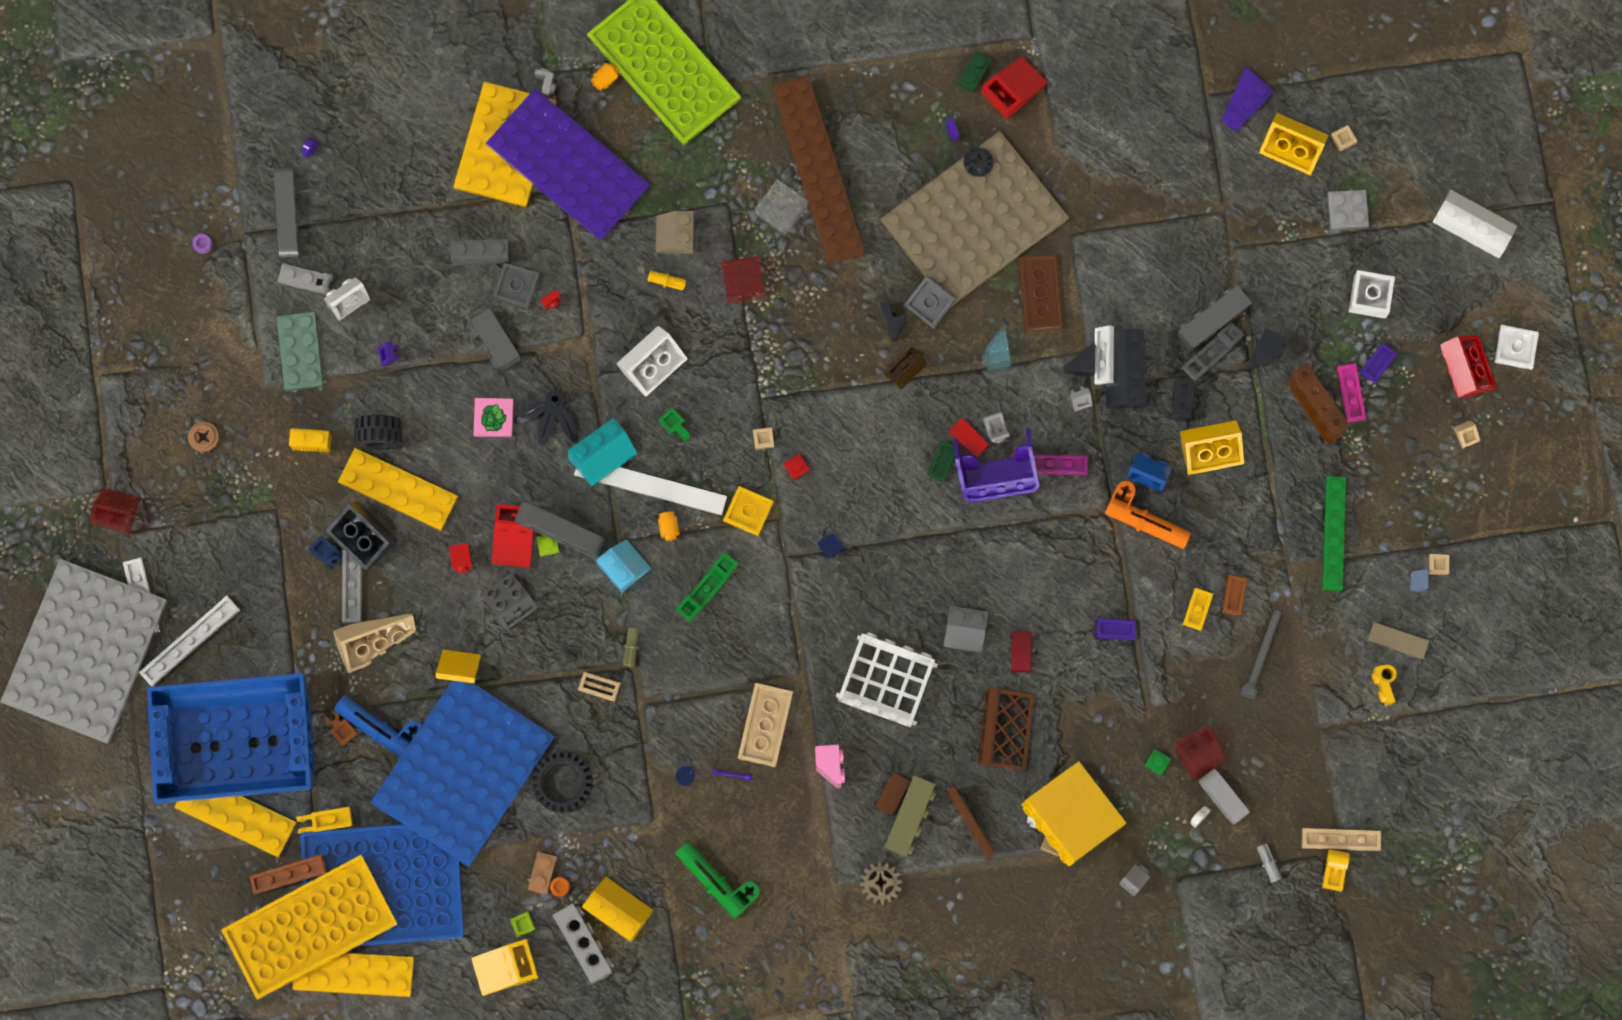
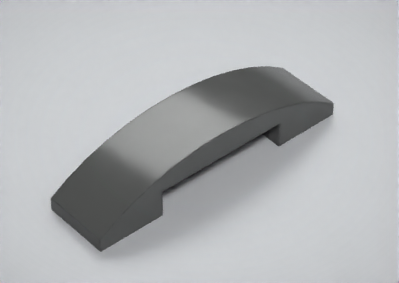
M1230 322L1197 355H1194L1183 365L1182 369L1196 381L1213 367L1244 334Z

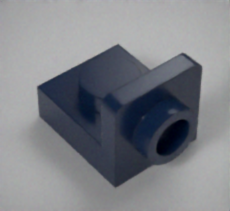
M320 536L308 549L329 569H332L342 558V554L323 536Z

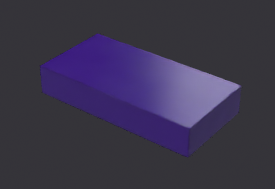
M1382 343L1359 374L1375 384L1397 356V353Z
M1097 618L1096 638L1135 641L1136 620Z

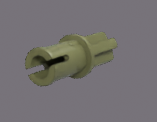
M627 628L626 644L623 645L625 648L623 665L626 667L634 666L636 650L639 649L637 642L640 630L636 628Z

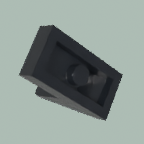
M886 300L880 302V309L891 341L894 342L908 318V313L893 318L895 316L893 305H889Z

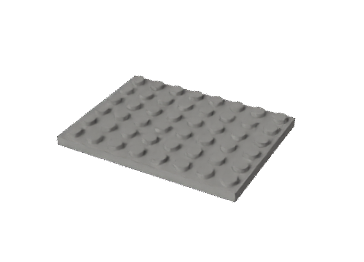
M60 559L0 702L109 744L168 600Z

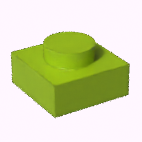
M544 535L536 537L540 556L559 553L557 541Z

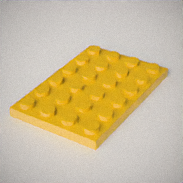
M487 82L483 83L453 186L454 189L527 207L533 184L486 145V142L530 93ZM548 98L552 103L556 105V100Z

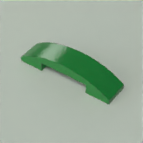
M723 552L712 565L710 571L693 591L685 597L675 611L691 622L716 595L739 563Z

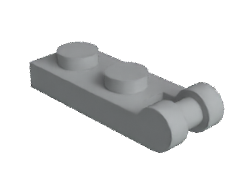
M282 263L278 283L326 295L330 291L329 285L333 281L334 276ZM318 280L323 281L321 286L317 285Z

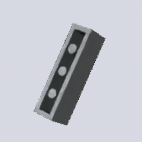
M1236 286L1234 289L1232 287L1228 288L1223 293L1224 296L1221 299H1214L1208 304V309L1205 311L1201 309L1193 316L1195 319L1191 322L1186 321L1179 326L1180 330L1177 336L1190 352H1193L1251 307L1252 302L1239 286Z

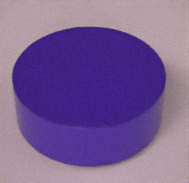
M308 138L303 144L302 154L311 157L317 148L318 141Z

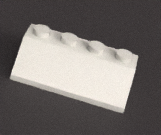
M1450 190L1433 220V223L1497 258L1501 257L1517 228V225L1453 190Z

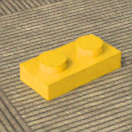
M1197 588L1194 589L1183 621L1184 626L1199 631L1202 630L1212 600V593Z

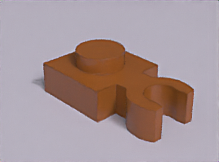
M333 710L335 719L330 721L325 717L324 720L328 725L334 726L330 732L343 747L358 734L346 719L340 722L339 714Z

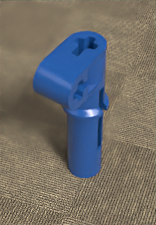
M344 695L334 708V711L372 737L373 742H379L400 758L411 743L403 737L404 733L410 736V729L414 730L417 728L418 732L422 726L417 721H410L398 733L388 725L387 721L383 722L347 695ZM356 714H359L361 717H363V718L366 719L368 722H370V723L373 724L375 727H377V728L380 729L382 732H384V733L387 734L389 737H391V739L389 740L388 738H386V737H385L384 735H382L380 732H378L377 730H375L374 728H372L370 725H368L367 723H365L363 720H361L360 718H358V717L356 716Z

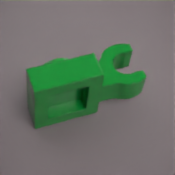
M673 408L669 409L658 419V422L670 435L676 432L684 442L690 438L689 432L682 426L685 420Z

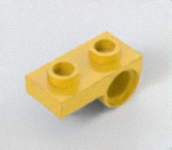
M1391 665L1375 667L1372 673L1373 682L1375 685L1378 684L1380 690L1378 692L1380 702H1384L1385 707L1396 702L1390 683L1396 678L1397 673ZM1382 671L1390 672L1391 679H1384Z
M1332 849L1328 850L1322 888L1342 892L1345 873L1349 863V853Z

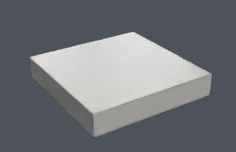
M1501 325L1494 363L1532 370L1539 332Z

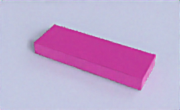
M1356 363L1337 366V375L1347 423L1366 420Z

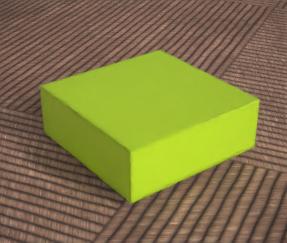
M529 912L510 919L517 938L536 930Z

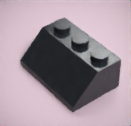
M358 501L349 503L325 531L366 571L382 559L398 541Z

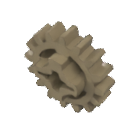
M878 862V867L871 864L870 871L868 869L864 870L867 875H861L860 877L864 880L863 883H860V887L865 888L861 893L868 894L866 900L873 898V904H876L877 900L880 901L881 905L884 904V900L891 903L890 897L897 898L898 896L895 892H901V888L897 887V885L902 884V880H897L900 873L894 874L895 867L889 869L888 863L884 867L881 866V862ZM884 871L889 873L892 878L888 879L884 875ZM876 872L877 876L873 880L868 881L870 875ZM879 875H881L882 881L886 882L883 885L882 892L879 885L875 884L879 880ZM894 887L893 890L885 896V891L887 890V888ZM869 888L875 889L878 892V896L871 893Z

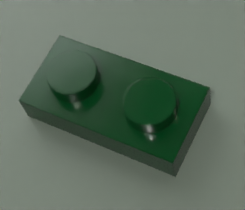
M976 51L958 80L957 85L974 93L991 65L992 60Z

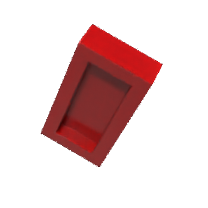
M963 418L949 430V433L970 454L976 457L989 446Z

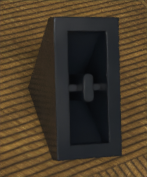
M1094 343L1089 345L1064 366L1063 371L1067 374L1092 376L1096 345Z

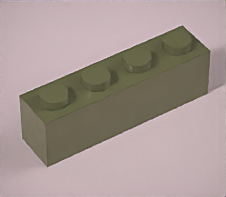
M913 776L884 850L906 858L907 854H912L915 844L912 843L915 836L919 837L923 827L919 825L921 819H926L930 810L927 807L929 800L933 801L937 790L934 789V783Z

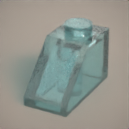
M1005 327L998 331L986 347L985 355H982L983 366H987V371L1008 369L1011 366Z

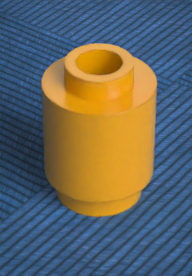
M605 63L593 74L591 82L600 91L603 88L606 89L618 78V70L613 64L608 65Z
M674 512L659 514L658 524L661 538H665V541L677 539L676 536L680 535L677 516L674 515Z

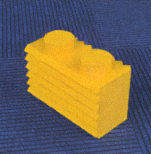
M291 428L289 445L293 451L300 450L302 452L304 450L305 452L315 451L316 453L323 451V453H329L331 434L327 430Z

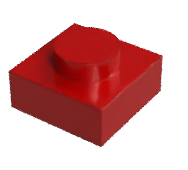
M554 290L540 300L541 305L545 310L549 308L554 309L560 304V294L557 290Z
M800 453L783 463L793 481L810 471Z

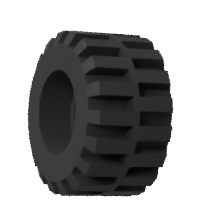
M365 415L358 417L354 420V444L367 449L396 448L402 445V420L389 415Z

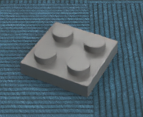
M1366 190L1327 193L1330 230L1368 229Z

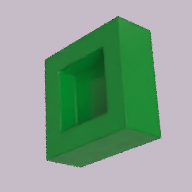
M1154 749L1144 767L1161 776L1171 758Z

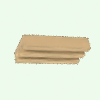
M583 672L578 691L615 702L621 683ZM586 677L613 685L615 689L585 681ZM587 685L590 687H594L606 692L613 693V695H606L597 691L584 688L583 686Z

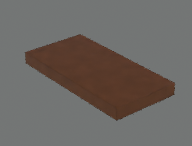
M1057 254L1019 257L1025 332L1063 329Z
M954 786L948 789V798L986 861L993 858L994 850Z

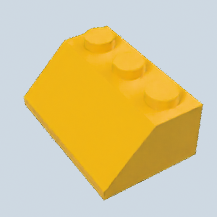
M1276 113L1259 153L1311 175L1329 135Z
M1236 420L1180 431L1181 445L1188 475L1244 464L1242 432Z
M607 877L594 889L582 906L584 910L629 942L633 941L654 911Z

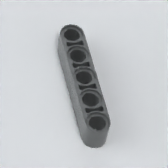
M294 168L274 169L279 257H299Z
M521 503L515 518L516 523L593 558L599 557L605 542L603 537L529 503Z

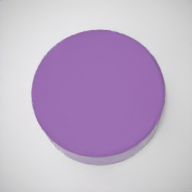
M198 234L194 237L192 245L196 252L205 254L211 250L212 241L208 235Z

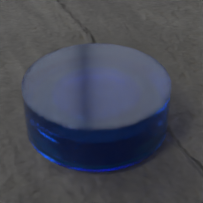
M682 766L676 772V780L682 786H689L695 780V773L692 768Z

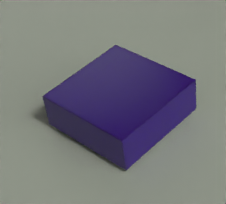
M947 119L946 129L952 142L957 141L959 133L954 119Z

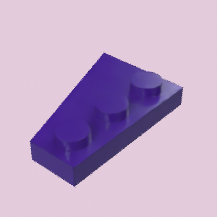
M1246 67L1221 121L1236 133L1274 91Z

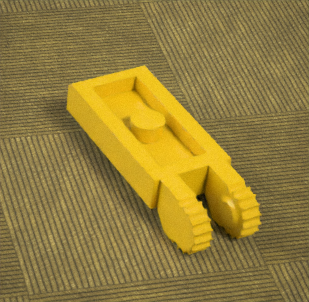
M350 807L314 812L311 815L297 817V822L312 820L313 825L312 827L298 829L299 834L353 827Z

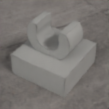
M1082 386L1080 391L1074 392V390H1071L1070 396L1074 411L1093 406L1089 388L1085 389Z

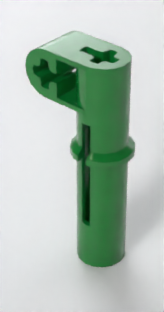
M690 841L675 853L705 886L706 892L712 894L734 919L757 899L759 888L754 882H746L735 891L726 882V877L721 876ZM696 861L726 893L725 896L695 864ZM746 887L748 889H754V896L751 897L750 895H748L746 897V899L749 901L748 904H746L742 900V898L737 894L740 891L744 895L746 893Z

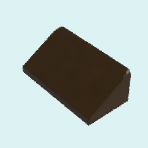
M910 348L885 373V376L899 389H903L927 365V362L922 355Z

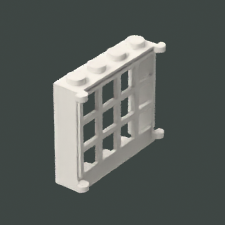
M868 632L866 635H858L857 640H859L844 684L840 694H836L838 701L910 728L911 725L916 726L917 722L914 721L915 714L932 668H937L938 664L934 663L935 660L932 659L931 655L921 652V655L914 652V649L908 646H903V648L895 646V642L885 639V641L877 639L878 636ZM863 643L877 648L872 661L859 657ZM880 650L894 654L890 667L876 663ZM898 656L911 660L907 674L893 669ZM857 660L870 665L866 678L853 674ZM915 662L928 666L924 680L911 675ZM874 667L888 671L883 684L870 680ZM891 673L905 677L901 690L887 686ZM851 677L864 682L860 695L846 691ZM909 679L922 684L917 697L904 692ZM868 684L882 688L877 701L863 697ZM885 690L899 695L894 708L881 703ZM902 696L916 701L911 714L898 709Z

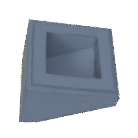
M1428 569L1411 573V591L1425 592L1428 589Z

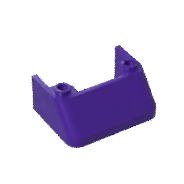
M1026 428L1027 444L1019 445L1015 450L1016 458L978 464L975 455L960 454L958 440H954L955 461L963 497L966 501L978 502L1032 493L1039 488L1030 428Z

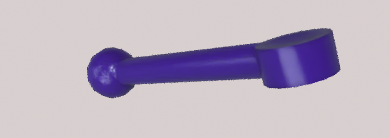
M712 770L714 775L744 778L746 781L752 780V775L749 773L743 775Z

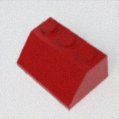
M1479 335L1457 336L1440 344L1442 356L1446 361L1448 373L1452 378L1454 391L1458 398L1471 397L1497 388Z

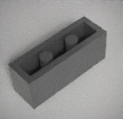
M508 239L450 241L453 265L510 263Z
M491 309L470 320L473 325L470 327L475 337L479 335L482 342L480 345L485 353L489 351L492 358H490V361L495 368L499 367L502 372L521 360L520 355Z

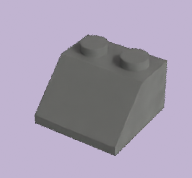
M950 606L943 647L981 653L988 612Z

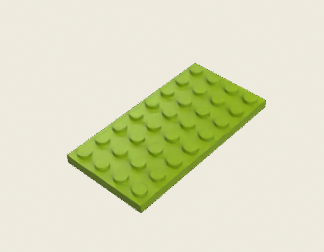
M628 0L587 33L588 38L610 63L617 68L618 72L683 146L741 99V96L656 0Z

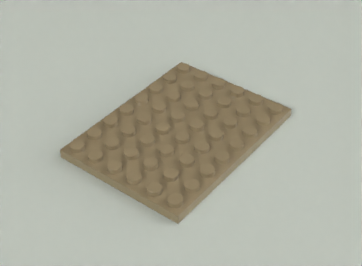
M1000 131L979 146L980 148L987 149L993 157V168L987 175L982 177L970 175L964 168V158H962L880 219L881 223L924 277L928 275L957 298L953 305L1069 220L1066 213ZM978 155L977 159L973 162L977 163L979 169L981 163L984 161H982Z

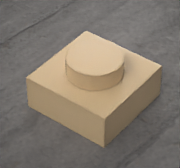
M1348 125L1331 134L1340 152L1357 143V139Z
M772 427L753 430L755 450L774 448Z
M1430 554L1429 574L1448 575L1449 555Z

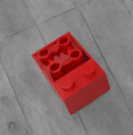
M1021 56L991 78L982 87L981 94L1008 120L1048 82Z
M497 504L492 564L530 568L535 531L515 522L520 506Z

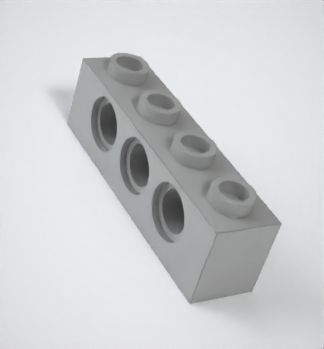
M571 904L553 914V917L593 985L612 974L611 968L614 966L608 957H603L601 951L604 949L599 940L594 941L591 935L594 931L590 924H585L582 920V917L585 915L580 906L575 907L574 904ZM572 921L580 923V928L577 931L570 930L569 925ZM582 938L589 939L590 944L587 948L579 946V941ZM590 956H599V963L597 965H590Z

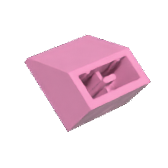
M839 745L815 746L816 771L836 788H841V783H845L844 769H840V764H843L844 761L843 749L839 750Z

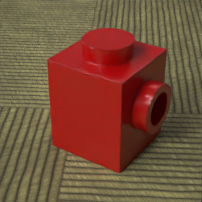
M468 543L449 546L454 572L464 574L468 573L469 569H473Z

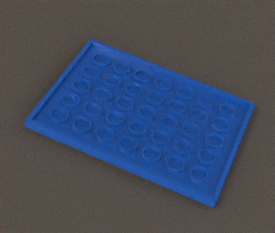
M452 681L372 799L371 804L469 867L555 736L474 683Z
M405 825L300 833L302 860L322 854L324 855L328 872L362 855L398 925L357 947L464 938L459 861ZM318 877L303 881V885L317 879Z

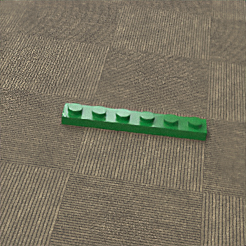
M1326 476L1322 590L1324 591L1343 590L1346 477Z

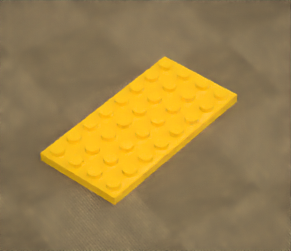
M359 855L221 930L258 1000L398 925L363 856Z

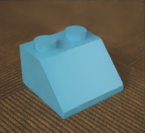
M627 539L610 548L596 560L597 565L621 593L651 569Z

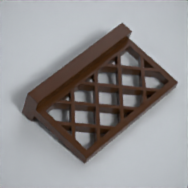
M994 687L986 689L978 766L1026 771L1034 694L1000 690ZM1000 694L1007 695L1011 703L1003 707L999 702ZM1021 697L1029 698L1028 707L1024 710L1016 703ZM1012 704L1020 712L1014 718H1011L1005 710ZM1001 712L1009 720L1002 727L997 721V716ZM1020 715L1026 720V726L1021 730L1014 722ZM1010 723L1018 731L1012 737H1009L1003 729ZM999 731L1007 739L1000 746L995 741V735ZM1018 734L1024 739V744L1020 748H1017L1012 741ZM1009 742L1015 749V752L1007 757L1001 747ZM997 750L1005 758L1001 763L992 762L993 754ZM1016 753L1022 759L1021 766H1015L1010 761V758Z

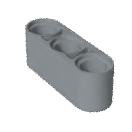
M1215 769L1199 780L1201 787L1233 825L1249 814L1246 806Z

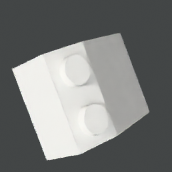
M356 277L347 279L342 283V287L337 290H331L326 294L327 297L324 298L339 321L370 300L364 285Z

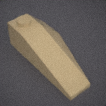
M411 613L350 624L333 632L347 672L350 673L371 664L372 659L379 654L381 656L385 654L386 649L393 644H399L416 632V627Z

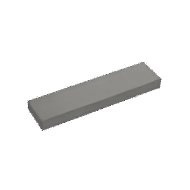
M342 548V623H361L362 566Z

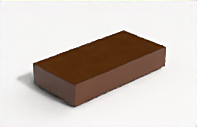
M893 772L875 808L893 816L910 781Z

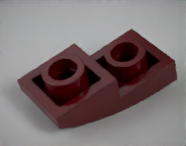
M1012 631L1011 672H1031L1032 631Z

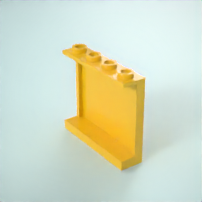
M1079 761L1021 804L1026 815L1033 819L1036 828L1043 832L1049 845L1056 849L1062 862L1069 867L1126 824L1125 820Z

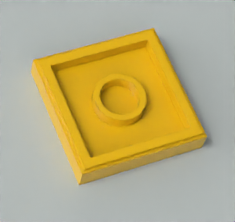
M738 486L723 521L759 536L774 501Z
M442 650L436 678L474 683L481 654Z

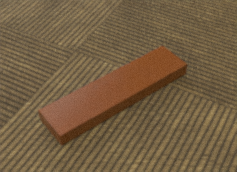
M320 854L249 877L253 894L259 895L328 873L324 855Z

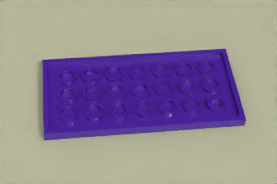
M536 88L486 142V145L600 241L650 186L648 182Z

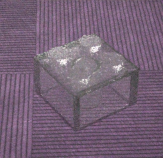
M777 179L755 207V215L786 236L807 209L808 201Z

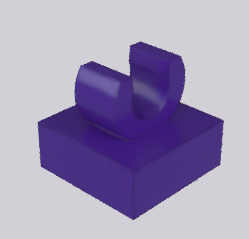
M385 342L378 348L381 366H389L394 361L402 358L401 355L396 356L394 352L399 349L398 345L393 346L392 342Z

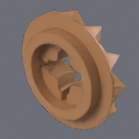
M208 422L195 424L188 433L189 444L199 452H209L212 448L216 447L219 441L216 427ZM198 432L203 435L208 433L207 438L209 442L205 440L200 442L201 438Z

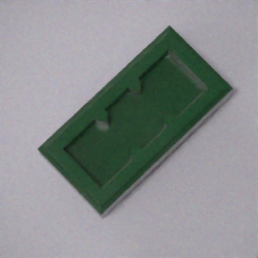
M940 440L927 477L945 483L955 458L954 445Z

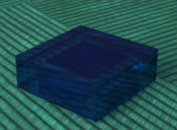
M831 533L817 543L827 559H830L844 549L834 533Z

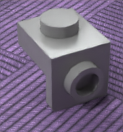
M548 69L535 70L536 79L544 80L541 93L545 97L550 98L551 94L554 95L556 90L554 73H551Z
M1001 411L982 417L988 438L992 442L1000 443L1005 441L1007 437H1010Z

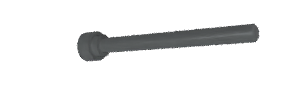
M1274 610L1249 682L1242 687L1240 694L1247 698L1255 699L1257 686L1255 685L1281 615L1279 610Z

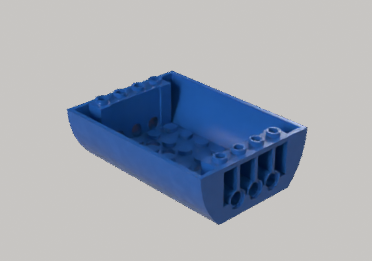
M303 673L147 687L154 804L302 791L314 788L316 775L311 699ZM273 736L279 738V743L276 746L269 745V739ZM251 739H259L260 744L257 748L250 747ZM214 742H220L221 748L217 752L211 751V745ZM196 743L201 744L202 747L201 751L197 754L191 751L192 746Z

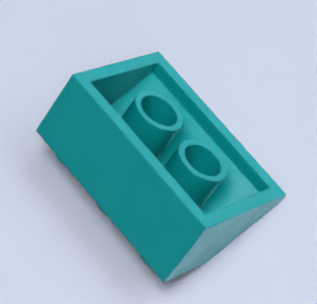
M614 418L568 450L569 461L591 487L637 455L626 432Z

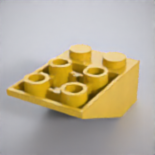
M527 939L472 958L482 996L539 979Z

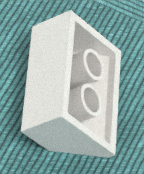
M657 326L617 363V366L639 391L647 397L688 358L669 333Z

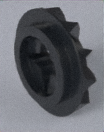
M980 147L970 149L965 154L963 160L965 170L975 177L987 175L992 170L994 163L992 154L987 149ZM978 155L980 159L984 161L981 163L979 169L977 163L973 162L977 159Z

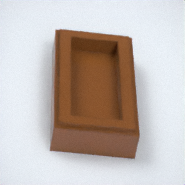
M1228 575L1222 613L1241 617L1248 578Z

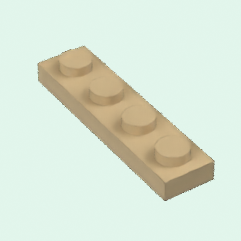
M1302 828V848L1381 851V831Z

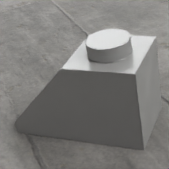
M1135 864L1119 884L1131 895L1135 896L1150 878L1148 875L1149 871L1142 865L1137 866Z

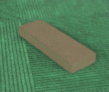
M1375 622L1372 624L1367 640L1368 642L1422 660L1429 640Z

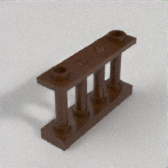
M1305 363L1292 371L1291 375L1293 377L1285 383L1326 445L1328 446L1344 436L1342 431L1347 429L1349 424L1309 364Z

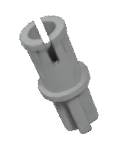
M1268 844L1258 846L1257 850L1264 864L1262 867H1265L1270 882L1273 883L1282 879L1275 863L1277 860H1274Z

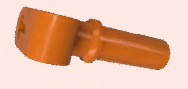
M1130 481L1120 482L1111 497L1105 514L1134 527L1138 532L1141 530L1184 549L1191 532L1148 513L1147 509L1141 510L1130 505L1135 495V486ZM1123 490L1127 491L1123 501H1121L1119 498Z

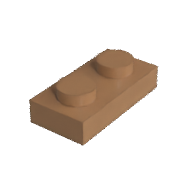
M541 852L537 853L528 886L529 891L547 895L557 856Z

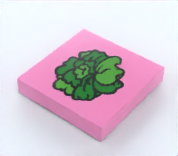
M475 398L474 437H512L514 400Z

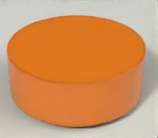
M557 877L552 880L550 890L556 897H564L568 894L570 885L565 878Z

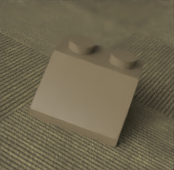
M672 211L656 216V253L694 254L693 211Z

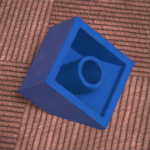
M1136 454L1126 478L1162 493L1172 468L1166 462L1151 460V457L1147 454Z

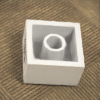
M1357 270L1353 279L1349 312L1386 319L1390 312L1395 277Z

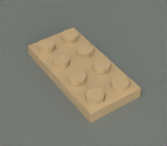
M755 683L738 759L776 768L793 691Z

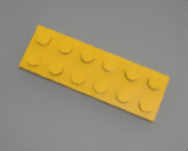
M354 448L338 480L339 484L442 531L458 499L457 495Z
M242 796L177 802L174 807L280 858L297 824L295 821Z
M344 953L294 980L293 990L411 997L414 957Z

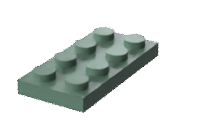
M315 312L277 316L285 391L323 387Z

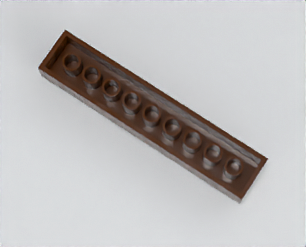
M809 76L772 86L773 96L827 266L864 256V248Z

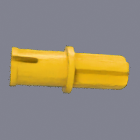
M650 270L648 282L664 285V288L668 286L684 290L686 286L685 279L670 276V273L663 274Z

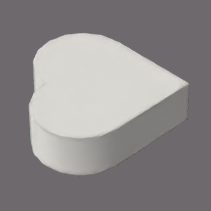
M1203 806L1191 819L1190 824L1196 828L1211 810Z

